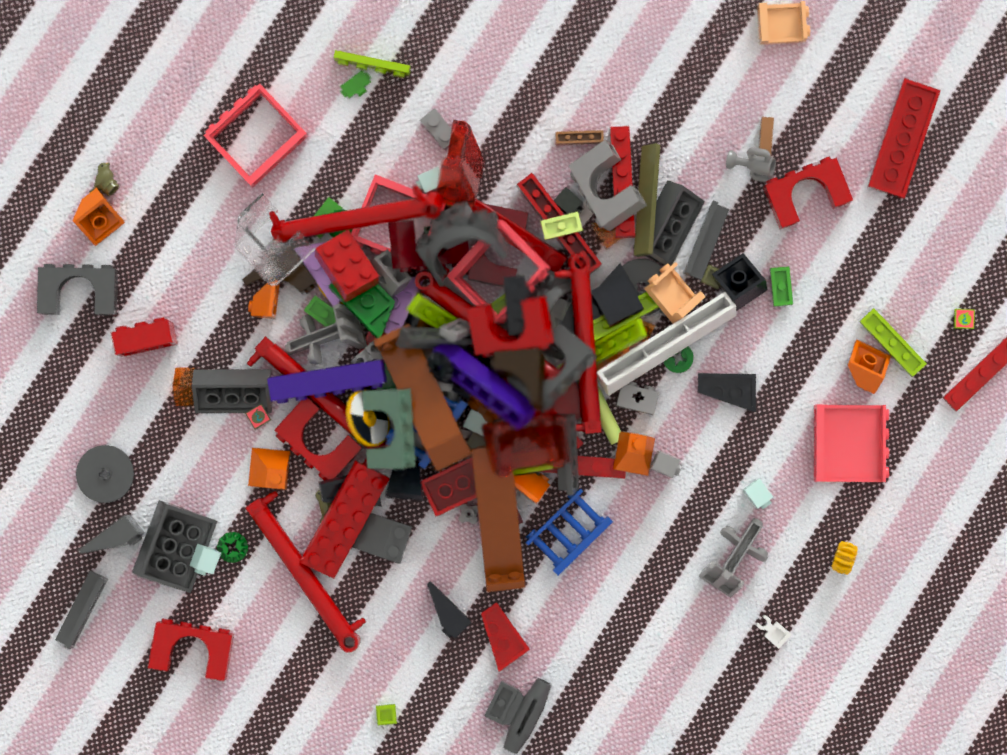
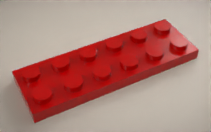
M906 78L903 79L867 187L902 199L905 198L941 90Z
M355 461L300 559L301 564L334 579L390 478Z

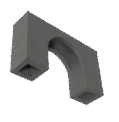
M44 264V267H38V314L60 315V293L62 287L72 278L83 277L92 283L95 290V315L117 316L118 270L113 268V265H101V268H94V265L85 264L82 265V268H74L75 265L63 264V268L55 267V264Z
M559 324L552 331L554 342L551 345L565 356V366L559 375L552 379L544 380L543 410H539L542 413L549 410L554 405V402L567 392L568 387L573 382H576L587 368L593 365L597 358L590 347L562 324ZM506 378L510 386L530 400L529 392L525 385L515 379Z

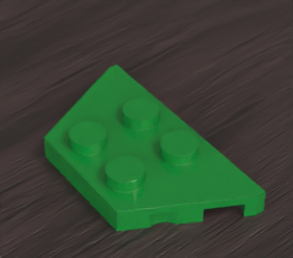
M333 283L329 285V289L376 339L383 335L395 301L379 284L346 303Z

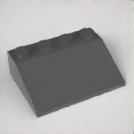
M159 500L132 573L138 577L191 593L198 573L194 572L195 568L190 566L197 544L209 546L218 521Z

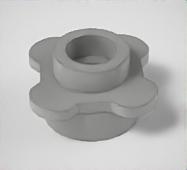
M462 504L460 506L461 515L459 516V521L462 523L465 521L471 524L477 523L478 506Z

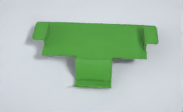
M361 70L340 86L342 88L341 94L344 97L348 96V98L355 94H358L359 97L367 92L364 87L371 83L370 75Z

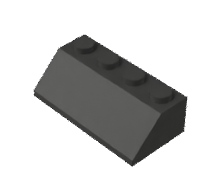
M667 180L656 201L653 254L646 257L663 266L667 263L672 265L705 201L685 186Z
M271 369L194 370L192 392L195 413H246L261 403L267 413H272V401L267 378L271 377Z

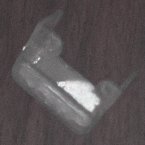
M262 193L238 216L235 249L269 285L274 286L290 274L315 248L300 232L294 235L285 245L280 240H274L266 247L254 236L270 220L269 212L274 211L275 214L278 212L277 208Z

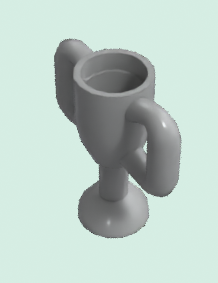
M751 147L747 150L749 159L740 158L735 151H729L726 159L727 169H732L736 165L746 166L750 170V176L753 180L764 183L774 178L776 160L771 157L769 151Z

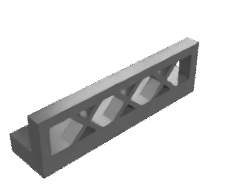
M714 200L709 207L683 273L698 280L703 278L729 212L728 208L718 205V202Z
M401 327L396 345L399 348L434 349L440 344H456L462 349H467L468 345H473L472 335H468L456 342H450L445 337L439 335L440 328Z
M556 414V448H561L564 466L557 468L558 489L567 491V495H573L579 490L575 414Z
M92 570L89 571L55 639L64 644V647L67 649L74 648L108 581L107 578Z

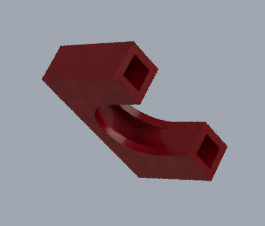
M485 204L526 230L528 212ZM484 253L465 275H469L468 280L504 287L503 278L516 276L517 269L494 264L488 260Z
M414 220L388 223L392 269L400 268V272L411 271V267H417V271L429 270L416 251ZM468 240L446 250L443 247L439 250L437 256L444 268H446V264H452V268L455 267L468 253Z

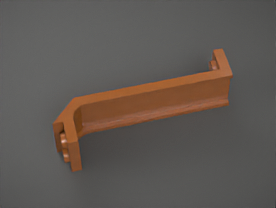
M406 324V325H404V326H402V327H411V326H410L409 324ZM400 327L373 341L380 351L397 389H411L413 424L434 467L439 471L472 455V450L464 439L436 378L433 377L432 372H429L430 368L426 365L428 361L422 348H399L396 345Z
M511 445L478 446L472 449L486 589L487 592L525 588Z

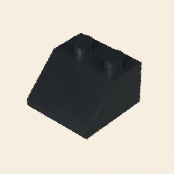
M744 253L712 274L722 293L726 292L736 305V311L768 290L766 279Z

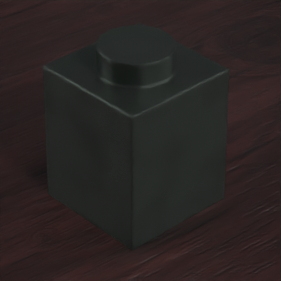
M567 187L554 199V202L565 215L574 212L580 214L583 211V201Z

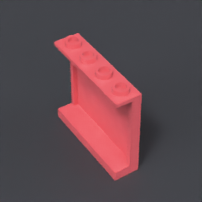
M814 405V482H886V478H889V467H886V459H889V448H886V440H889V429L886 428V421L889 420V409H886V405Z

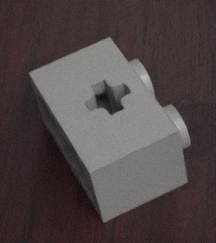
M389 250L379 254L371 262L379 275L378 284L391 297L403 291L412 279L407 272H400V268L392 269V258Z
M630 382L619 390L616 406L654 415L659 392L655 391V387L645 385L644 388L637 387V383ZM639 392L643 400H639L637 403L635 402L636 399L632 397Z
M657 451L650 469L673 478L674 475L678 476L682 465L679 464L681 460L662 451Z

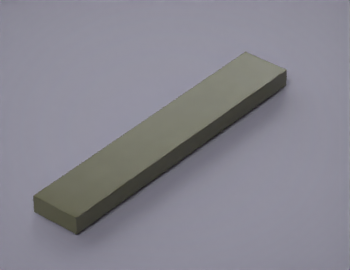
M657 143L642 146L638 190L647 206L638 211L636 216L634 256L636 257L653 254L661 146Z

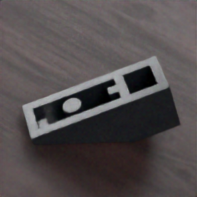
M430 581L427 585L440 623L444 627L442 631L449 638L453 636L456 639L472 621Z

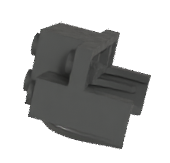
M464 201L452 205L445 211H441L439 217L432 219L430 235H423L418 240L416 251L433 274L439 286H444V275H447V271L437 256L441 248L445 247L447 250L467 240L477 239L490 245L503 260L508 256L509 245L497 228L498 216L495 211L489 214L486 209L480 212H473L468 203Z
M552 271L547 272L548 276L541 282L540 287L535 285L536 289L532 293L533 297L546 296L549 316L556 302L564 294L572 291L571 279L555 278V272ZM551 344L548 345L549 348L542 349L543 354L561 361L565 358Z

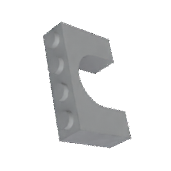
M604 140L568 166L571 170L570 176L580 186L578 188L580 194L584 198L586 197L588 201L587 207L597 217L595 218L597 225L600 228L611 231L647 205L639 190L631 185L613 198H599L597 183L600 176L621 160L614 146L607 140Z

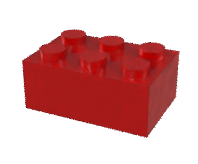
M349 229L315 248L316 259L345 303L378 284V273Z
M162 317L154 319V323L150 324L146 322L135 323V327L132 328L127 326L116 327V331L111 332L115 355L124 357L178 345L173 322Z
M472 457L422 480V488L436 517L477 498Z

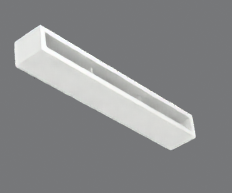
M726 292L722 293L597 371L598 382L608 396L736 317V305Z

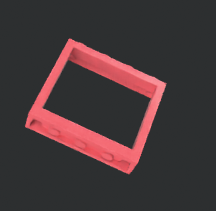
M261 84L250 88L247 91L248 95L243 99L239 98L233 104L234 108L229 112L225 111L219 117L220 121L215 125L211 124L204 135L252 188L308 137L307 133ZM262 95L290 124L296 133L249 176L214 138Z
M375 174L362 208L371 206L378 186L411 199H415L414 191L409 187ZM444 201L441 211H444L447 205ZM361 228L352 230L351 234L360 248L367 246L371 248L370 252L377 255L386 250H389L391 253V249L359 237Z
M498 220L497 228L501 234L504 232L539 267L538 271L527 282L531 293H533L536 289L535 285L547 278V272L551 268L504 220ZM480 240L447 275L475 306L488 303L462 277L490 247V245ZM506 306L499 314L492 308L495 324H504L507 321Z

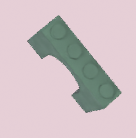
M374 389L362 391L363 410L384 411L392 419L395 430L393 441L388 447L366 449L367 468L405 469L416 467L411 389Z

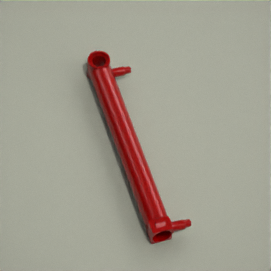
M415 185L413 186L415 199L291 221H279L275 212L271 211L269 212L270 220L273 224L271 233L276 244H280L297 238L424 216L429 219H435L440 216L444 200L442 195L437 192H429L423 197L421 190Z
M574 253L568 259L570 270L555 272V278L571 277L575 336L590 347L596 355L589 273L590 260L584 254ZM577 258L583 259V266L581 268L575 267ZM595 359L593 365L587 368L578 379L582 421L580 424H576V432L582 431L585 434L601 432L597 365Z
M446 267L445 270L447 271L448 275L450 270ZM423 271L416 275L415 284L421 293L431 298L456 318L469 322L467 309L472 307L470 303L447 286H439L431 273ZM423 279L430 280L428 286L423 287L420 285ZM495 324L498 331L503 336L510 339H517L513 335L509 336L508 331H506L500 325ZM545 359L544 380H549L559 375L565 366V361L558 368Z
M266 336L255 347L256 352L247 362L252 367L253 364L263 357L282 375L307 371ZM327 392L326 396L315 398L314 395L307 396L351 435L352 431L346 414L347 405L332 392ZM385 440L382 444H380V445H378V446H374V447H369V446H366V445H363V446H364L366 449H370V448H376V447H388L389 445L386 444L387 441ZM366 458L365 461L362 463V464H364V465H366V466H367V458Z
M274 491L264 498H258L245 507L335 636L340 648L345 652L355 651L361 643L360 637L355 631L362 627L366 620L361 618L350 625L311 568L301 564L300 559L302 555L267 505L278 496V493ZM347 637L353 638L355 641L354 646H347L345 639Z

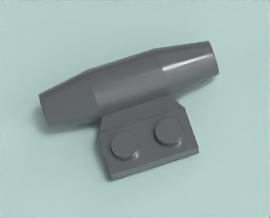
M537 678L526 695L523 696L519 689L501 681L484 716L501 725H510L503 746L506 750L517 754L531 736L545 708L551 689L549 682Z

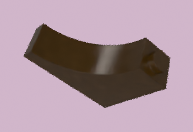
M289 245L285 246L242 279L250 287L259 281L277 278L291 284L301 294H308L316 288L314 285L317 283Z
M536 348L495 351L494 359L491 361L492 370L499 377L512 378L525 385L529 392L530 404L534 410H543L545 355L542 350Z

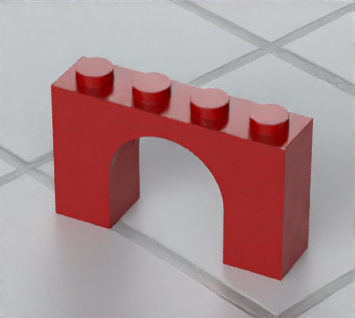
M829 156L820 160L818 165L813 166L811 163L802 167L803 171L798 173L793 170L784 174L785 178L778 180L775 177L766 181L767 185L763 189L780 230L800 221L792 202V190L795 184L802 180H814L824 187L833 209L853 201L837 158L831 159Z
M546 296L527 298L521 301L525 329L522 336L518 339L507 338L498 331L491 303L468 308L467 314L475 355L482 354L483 357L493 356L495 351L521 350L537 347L541 350L549 348L548 345L554 342Z
M307 397V399L301 400L275 428L277 432L275 436L282 443L287 441L291 445L290 450L297 456L301 454L305 458L304 463L311 469L315 467L320 472L318 475L324 481L336 478L363 447L350 435H347L329 454L316 455L310 452L304 444V429L321 409Z
M165 618L156 622L148 668L169 671L173 649L177 641L185 636H194L201 639L208 648L209 658L205 678L221 681L227 680L234 634L230 633L229 629L219 628L218 631L211 630V626L200 625L197 628L192 627V623L181 622L180 625L173 624V620Z

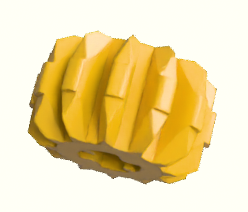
M841 541L834 555L832 569L837 571V573L848 575L856 559L857 546L850 542Z

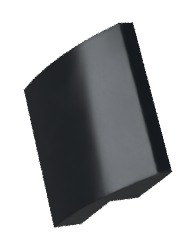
M624 274L591 290L592 298L600 308V313L610 327L644 310L638 296Z

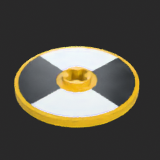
M362 391L354 392L348 400L346 409L349 427L356 439L363 445L369 447L378 446L386 440V436L389 433V416L381 410H363Z

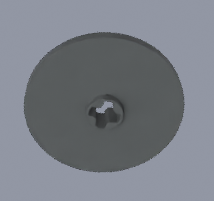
M635 259L622 266L636 291L638 283H645L647 286L649 284L648 280L655 274H661L659 270L662 268L656 262L648 259ZM644 291L638 292L639 295L645 293ZM658 308V309H656V310L650 312L649 314H647V315H645V316H648V315H651V314L656 313L657 311L660 310V308Z
M101 445L88 450L81 457L76 469V479L80 490L89 499L100 503H109L119 500L130 490L134 480V468L128 455L121 449L114 446ZM105 468L107 472H110L106 480L103 476H100V473Z

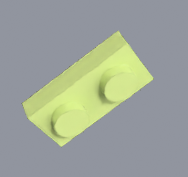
M578 212L540 221L545 240L583 231Z

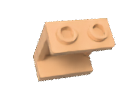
M805 1L776 5L759 3L757 11L760 45L805 42L807 36H810V25H807L806 18L809 17V7L805 6Z
M676 262L672 265L668 263L659 270L661 274L653 275L648 280L649 284L644 288L673 324L682 319L705 298L701 291L694 294L674 270L678 265Z

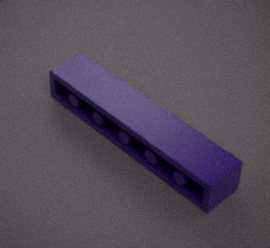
M440 344L434 348L433 352H441L451 361L454 370L452 380L519 430L533 419L535 410L528 398L458 345Z
M384 359L274 376L267 378L271 401L277 400V404L289 402V398H296V401L307 399L308 395H314L315 398L326 396L327 392H333L334 395L343 394L345 389H352V392L364 390V386H371V389L383 387L382 384L387 382Z

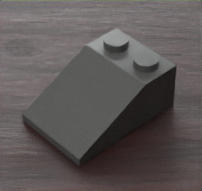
M371 513L352 547L400 564L413 526Z
M131 514L124 515L78 551L81 554L124 545H135L142 539L141 535L144 534V531Z

